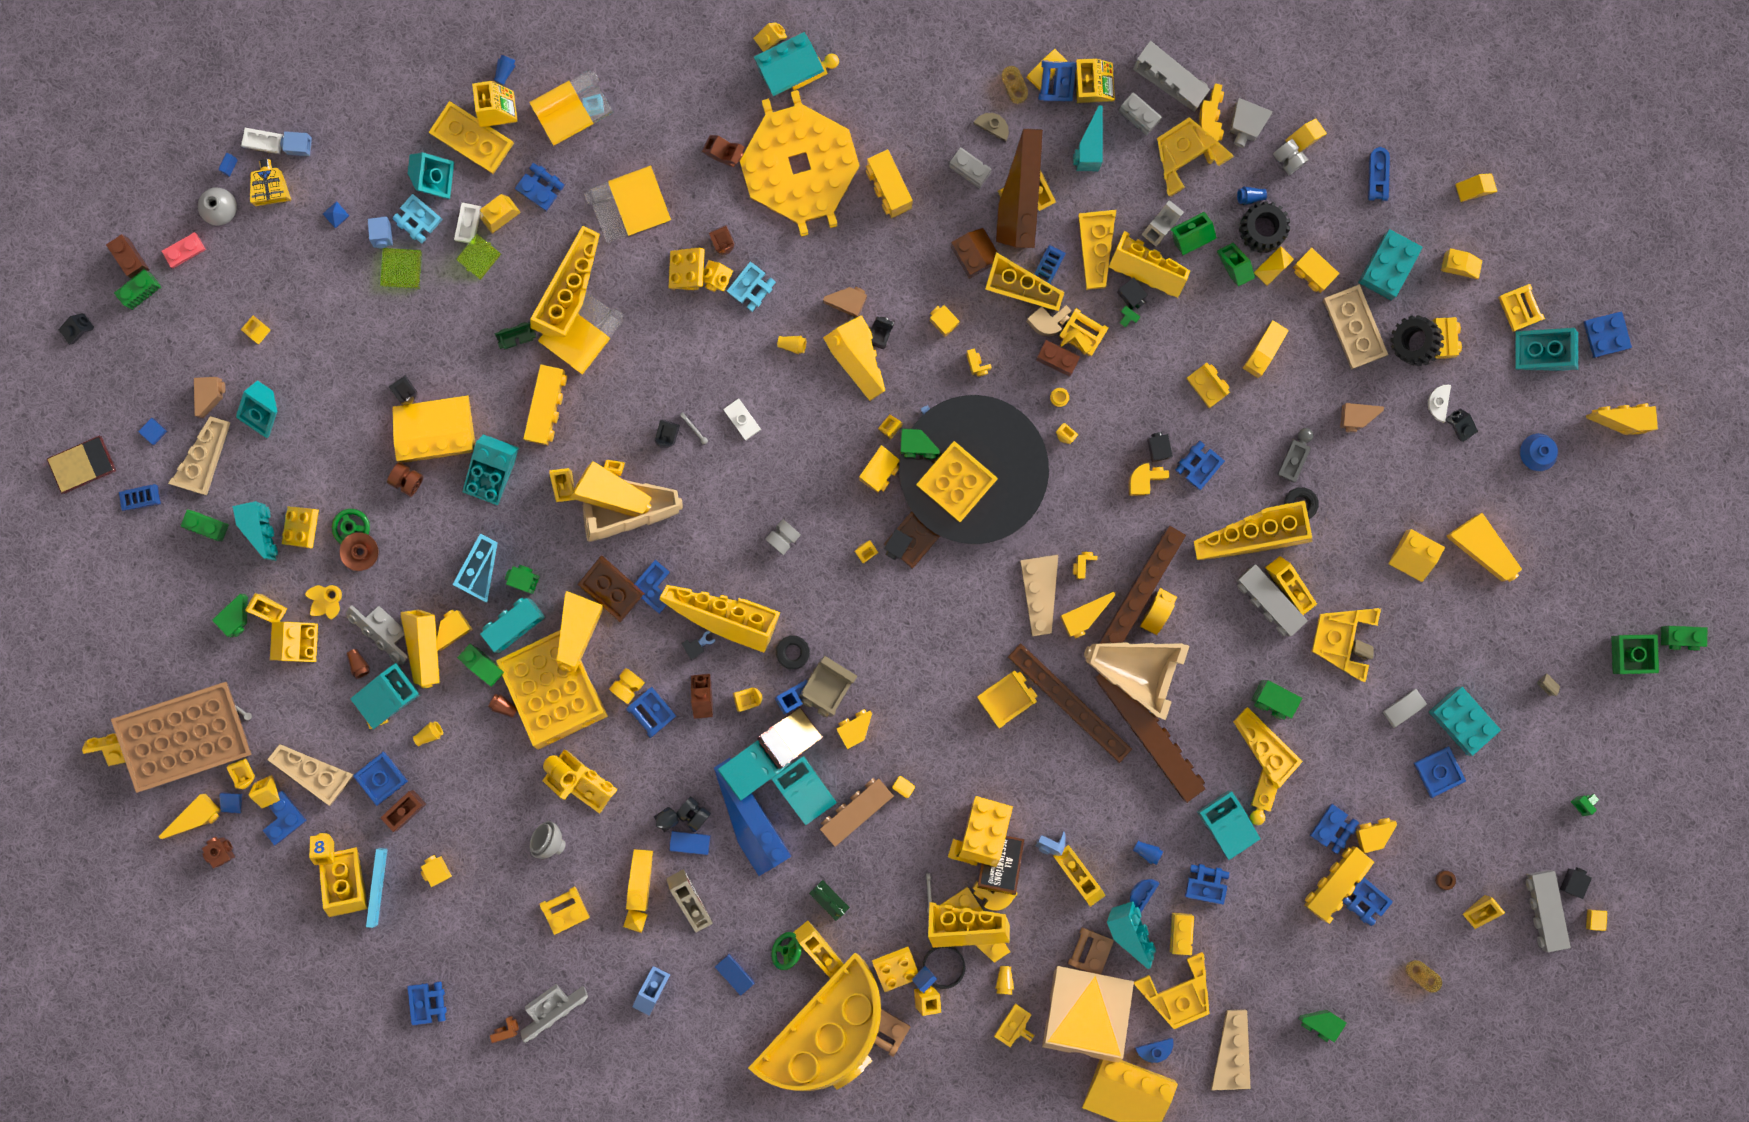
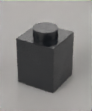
M1134 277L1117 291L1131 310L1134 307L1139 309L1146 303L1144 299L1148 296Z
M1162 432L1151 434V438L1147 439L1151 461L1155 462L1172 458L1173 454L1168 434L1163 435Z
M896 529L884 548L886 551L885 555L893 560H896V558L901 560L912 542V538Z
M1578 867L1575 870L1568 868L1559 890L1583 899L1592 878L1587 876V871Z

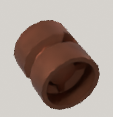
M399 462L389 474L387 484L396 489L401 488V492L412 497L420 487L424 476L415 470L410 471L408 466Z

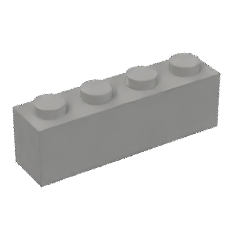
M1256 564L1252 565L1236 580L1238 589L1243 594L1247 592L1251 597V603L1256 608L1260 607L1264 611V617L1269 622L1273 621L1278 626L1276 629L1282 636L1291 637L1308 621Z
M1545 870L1527 874L1526 887L1531 892L1532 898L1529 899L1531 909L1535 912L1533 922L1539 932L1537 937L1539 947L1546 952L1571 948L1555 871Z

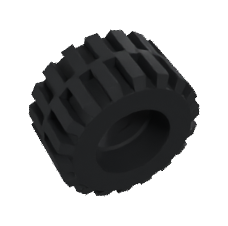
M1264 201L1262 204L1259 202L1251 206L1240 221L1239 232L1242 233L1240 235L1241 240L1244 239V244L1246 246L1249 244L1251 250L1257 249L1259 253L1263 251L1267 253L1272 249H1277L1287 238L1291 227L1288 226L1290 218H1286L1288 213L1286 211L1282 212V206L1276 207L1274 202L1268 204V201ZM1258 218L1269 219L1274 225V234L1269 237L1260 235L1255 229V220Z
M1413 315L1408 316V320L1403 318L1401 324L1397 323L1395 325L1397 327L1396 331L1392 330L1391 333L1394 335L1393 338H1390V342L1394 344L1391 346L1392 350L1395 351L1394 354L1412 366L1428 365L1430 360L1434 362L1436 360L1435 356H1440L1441 354L1439 349L1444 347V344L1441 343L1444 340V336L1440 334L1442 333L1441 329L1437 327V324L1420 315H1416V317ZM1424 331L1425 342L1423 346L1418 350L1411 351L1409 347L1410 338L1416 332Z

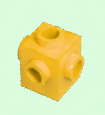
M708 260L703 271L705 288L712 292H716V290L724 291L733 270L719 262Z

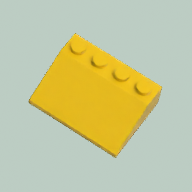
M469 396L394 406L393 436L396 461L406 463L473 453L475 437Z
M1100 1059L1082 1108L1117 1122H1162L1178 1084L1173 1079L1123 1060L1118 1063Z

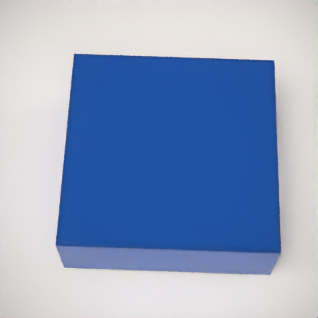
M226 153L219 166V171L230 177L238 159Z
M151 418L138 432L152 445H155L167 431L154 418Z
M926 966L912 979L923 993L937 980Z

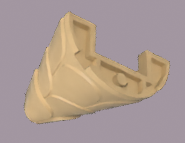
M624 480L652 498L649 502L651 505L649 511L641 516L633 517L583 502L587 541L592 542L645 524L651 525L679 514V510H682L683 507L682 498H678L677 490Z
M1128 642L1092 644L1086 648L1084 657L1086 662L1110 683L1116 684L1156 717L1166 720L1172 702L1166 700L1167 692L1176 665L1184 664L1189 646L1182 643L1129 644Z

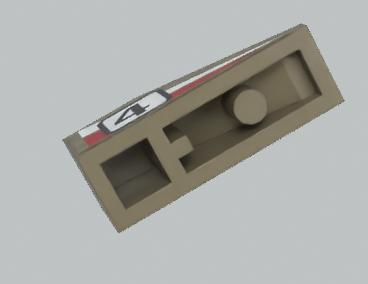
M684 869L666 878L672 895L695 932L713 924Z

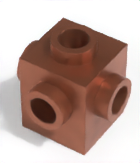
M216 836L206 842L207 845L202 848L205 861L210 863L213 869L235 858L232 852V844L224 837L218 839Z

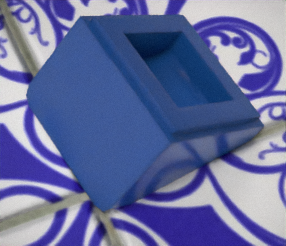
M220 793L221 812L241 813L242 794Z

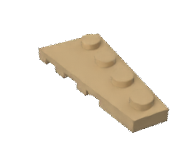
M210 416L199 433L193 447L191 446L185 460L179 465L178 471L168 484L207 495L230 422Z

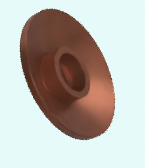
M365 533L350 534L342 541L340 546L342 562L349 569L355 571L369 569L375 564L379 555L376 541ZM359 548H362L364 550V553L362 555H359L357 553V550Z

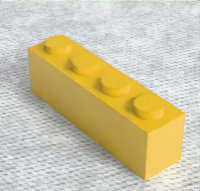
M540 364L523 438L525 441L549 446V442L553 441L555 431L552 428L553 424L557 423L559 412H556L557 406L561 405L563 399L561 389L567 382V375H565L563 369Z

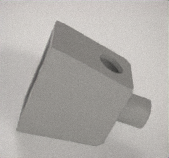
M1239 98L1235 104L1230 132L1237 135L1234 145L1244 148L1247 139L1254 142L1273 111Z

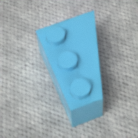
M480 533L452 585L487 603L498 542Z

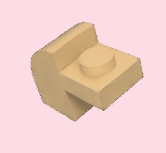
M1066 305L1056 315L1051 317L1043 307H1040L1026 322L1036 333L1047 337L1054 336L1062 330L1058 324L1063 325L1070 319L1068 315L1071 313V310Z

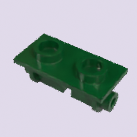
M523 322L516 327L504 328L494 333L499 341V348H504V350L517 346L515 339L519 338L520 344L533 341V338L537 337L535 330L531 329L530 322Z
M824 880L809 893L835 921L841 918L850 908Z

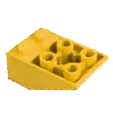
M1638 404L1630 408L1629 405H1621L1611 410L1610 406L1599 407L1596 410H1592L1591 414L1586 415L1587 419L1624 435L1645 434L1658 429L1656 406L1649 407L1648 404Z

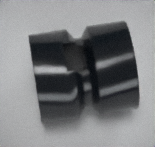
M690 796L676 814L682 822L687 821V826L696 833L711 815V812L705 807H699V802ZM690 810L696 812L692 817L688 814Z

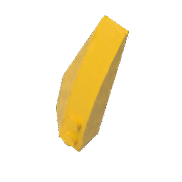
M582 226L530 319L531 329L546 336H566L583 305L598 245L599 233Z
M1305 501L1265 508L1252 516L1245 517L1241 521L1232 523L1219 531L1212 532L1195 540L1194 546L1197 560L1255 553L1313 542Z
M666 585L659 599L682 616L710 632L763 653L771 640L780 616L778 611L745 599L738 598V601L728 599V596L720 595V597L709 596L708 592L693 593L691 589Z

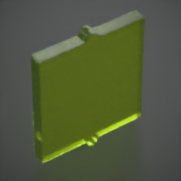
M476 234L456 260L466 268V271L472 272L481 280L501 253L491 246V242H486Z

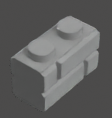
M1134 92L1126 99L1118 111L1138 129L1141 128V131L1146 136L1162 118Z
M961 147L949 164V168L979 189L987 180L992 170Z

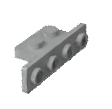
M351 605L346 613L348 620L361 628L365 636L374 640L379 649L386 651L393 662L403 666L407 660V655L395 645L405 636L403 627L380 606L365 618Z
M555 984L526 1005L525 1011L534 1021L520 1031L522 1041L526 1043L529 1040H533L541 1031L551 1027L559 1018L566 1016L570 1010L577 1005L583 1004L588 998L585 987H580L567 997L559 986Z

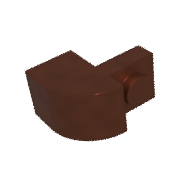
M710 135L702 152L712 159L734 167L741 160L745 147L739 143H730L718 135Z

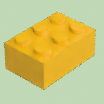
M887 149L868 158L867 165L865 166L867 170L865 171L869 180L874 181V191L877 197L882 198V207L885 214H890L891 218L911 210L913 200L889 150Z
M975 796L959 857L997 867L1001 858L1013 806Z

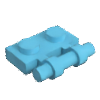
M414 194L400 207L405 212L403 217L397 213L392 218L399 228H404L412 239L418 240L421 244L426 240V237L421 234L422 231L425 229L431 234L443 220ZM411 218L418 223L415 228L409 224Z
M750 261L727 290V293L741 304H743L746 298L749 299L751 302L747 308L753 312L756 307L761 305V300L765 295L773 290L772 287L776 282L769 278L765 283L762 280L766 275L765 272ZM758 285L761 287V290L754 296L751 292Z

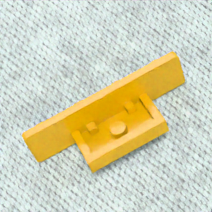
M115 733L102 738H90L85 741L82 748L83 754L102 750L108 766L125 763Z

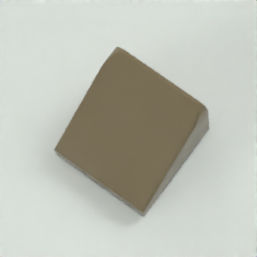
M1355 640L1351 653L1366 660L1373 659L1374 648L1362 641Z
M1547 673L1537 682L1549 696L1558 695L1560 686Z

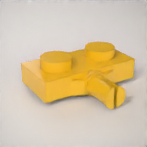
M1015 1003L994 1034V1037L1010 1048L1020 1036L1031 1042L1035 1035L1025 1028L1032 1014Z

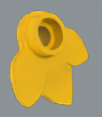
M317 585L305 593L308 598L314 600L310 611L312 616H321L326 613L328 618L332 620L338 615L340 611L339 601L342 598V592L339 587L329 585L325 588ZM332 591L335 592V597L333 599H331L329 596L330 592Z

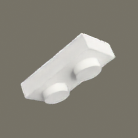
M467 203L461 204L454 237L455 241L474 245L481 206Z

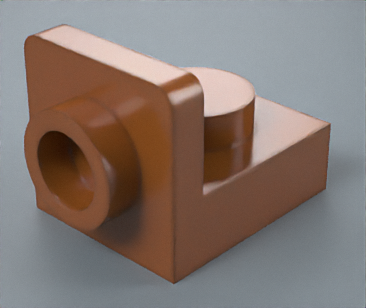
M508 1016L506 1018L508 1029H506V1026L494 1029L495 1033L490 1035L491 1042L494 1043L516 1036L519 1030L517 1020H513L512 1016Z

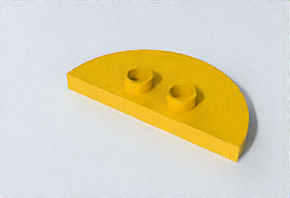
M854 953L748 1067L749 1070L763 1081L783 1089L815 1091L844 1080L861 1065L872 1049L877 1037L881 1018V1002L875 978L859 954Z

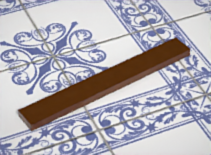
M1021 643L1011 652L1008 658L1118 763L1130 753L1132 748Z

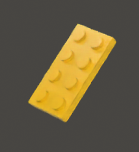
M450 101L429 131L430 135L492 174L495 173L514 144L512 140L490 126L480 128L476 117Z

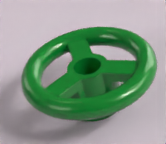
M345 509L339 512L332 522V534L340 544L347 536L355 533V531H361L369 535V520L363 512L357 509ZM349 514L360 517L364 526L356 525L355 521L350 519ZM343 517V521L340 525V529L343 532V534L340 536L338 533L337 526L340 519ZM352 524V530L348 531V525Z
M783 933L773 944L771 958L774 966L779 970L792 968L800 958L802 946L797 941L795 933ZM792 938L788 945L779 946L784 939ZM777 951L781 952L782 956H784V964L779 963Z

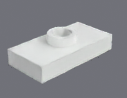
M245 128L241 146L243 148L280 154L281 138L284 136L282 134Z
M737 399L723 409L745 441L761 431V428L740 399Z

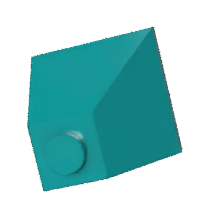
M423 152L410 154L407 174L415 190L450 199L454 161Z
M257 380L243 392L236 414L237 419L265 438L270 436L277 414L274 392Z

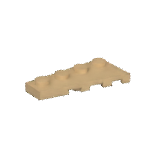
M1058 555L1021 560L1032 636L1051 634Z
M280 744L267 759L329 806L332 805L353 778V774Z
M1247 1010L1226 1011L1211 1090L1251 1089Z

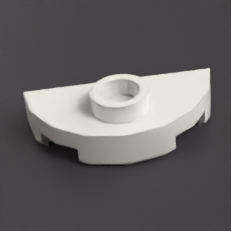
M1442 385L1436 388L1428 399V410H1430L1437 421L1443 423L1446 420L1451 385Z

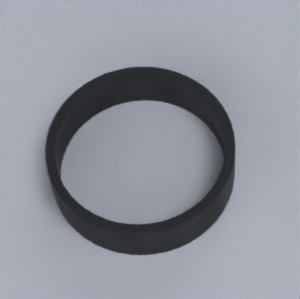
M952 946L932 948L927 952V954L924 957L923 967L925 966L928 956L933 951L940 948H948L954 950L956 953H958L963 962V970L961 976L958 978L957 981L950 985H938L936 983H933L932 985L940 989H948L956 986L964 977L966 969L965 961L962 954Z

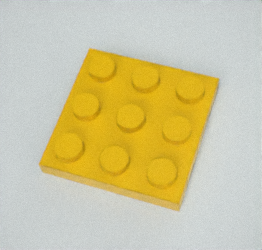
M953 441L916 485L958 522H961L998 478Z

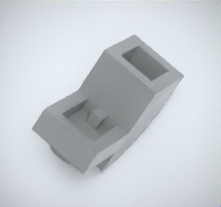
M1169 200L1145 229L1142 236L1157 246L1184 212Z

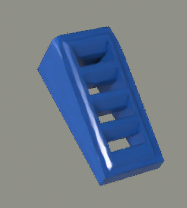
M1049 245L1034 275L1038 276L1040 274L1048 278L1046 282L1051 284L1066 253ZM1051 253V254H1053V255L1059 257V259L1056 260V259H1054L1053 257L1049 256L1048 254ZM1045 260L1055 264V267L1045 263ZM1044 267V268H1046V269L1052 271V273L1049 274V273H1047V272L1041 270V268Z
M155 484L119 492L122 511L161 504L158 485ZM147 491L150 492L151 500L149 501L147 497ZM140 492L143 493L144 502H141ZM133 494H136V504H134ZM125 495H129L130 505H126Z

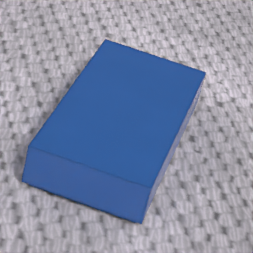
M672 831L670 851L708 855L711 835Z

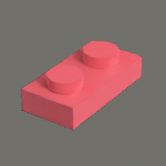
M194 232L162 250V253L170 267L175 268L206 249L197 233Z

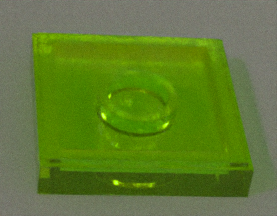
M383 248L380 286L420 289L422 251Z

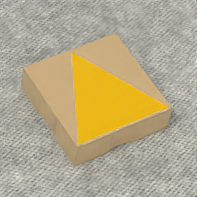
M1057 966L1053 975L1050 1012L1046 1020L1042 1047L1068 1053H1083L1093 1058L1119 1063L1124 1055L1134 981Z

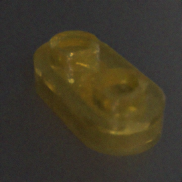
M1006 67L1002 72L1001 79L1009 98L1016 104L1023 103L1028 97V89L1017 67ZM1012 74L1014 79L1009 80L1007 76ZM1015 92H1021L1022 96L1016 97Z
M1412 960L1407 964V975L1425 990L1437 992L1441 989V977L1423 962ZM1415 966L1419 969L1417 973H1413V967ZM1430 978H1433L1434 983L1432 985L1428 984V980Z

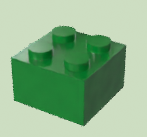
M1658 635L1611 636L1613 674L1659 673Z
M1269 680L1260 681L1251 699L1255 703L1254 706L1262 711L1270 710L1272 712L1271 715L1279 720L1292 719L1302 700L1298 695Z

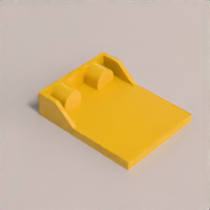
M561 630L496 660L498 667L504 671L502 676L531 743L538 750L608 717L582 661H580L576 672L563 671L557 665Z

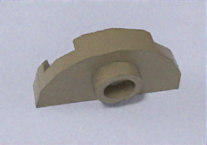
M984 113L973 122L976 126L999 139L1007 141L1009 135L1008 125L1000 115Z

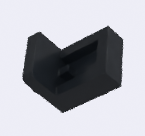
M81 313L70 316L58 330L70 345L76 343L84 332L92 331L94 326L86 315Z
M877 316L870 330L873 337L871 339L873 346L885 349L894 322L886 317Z
M1462 409L1452 412L1446 418V422L1453 426L1461 442L1466 441L1478 432L1471 415Z

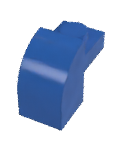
M807 680L774 698L784 715L803 704L801 702L802 699L798 696L806 685Z

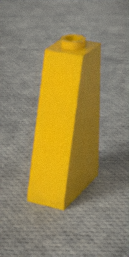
M594 461L587 466L570 495V498L633 517L646 514L651 507L649 502L652 499Z
M1483 513L1475 515L1447 535L1450 541L1500 581L1508 580L1511 582L1519 576L1518 572L1522 568Z
M566 591L557 665L563 671L576 672L601 616L603 606Z
M419 609L401 612L413 682L420 685L421 688L433 687V684L440 683L435 615Z

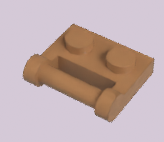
M1081 927L1079 932L1081 933L1072 958H1069L1068 964L1087 972L1101 975L1114 940ZM1088 937H1091L1093 940L1084 963L1079 962Z
M881 1009L879 1031L894 1039L895 1042L891 1045L877 1036L874 1044L886 1050L890 1056L894 1057L911 1026Z

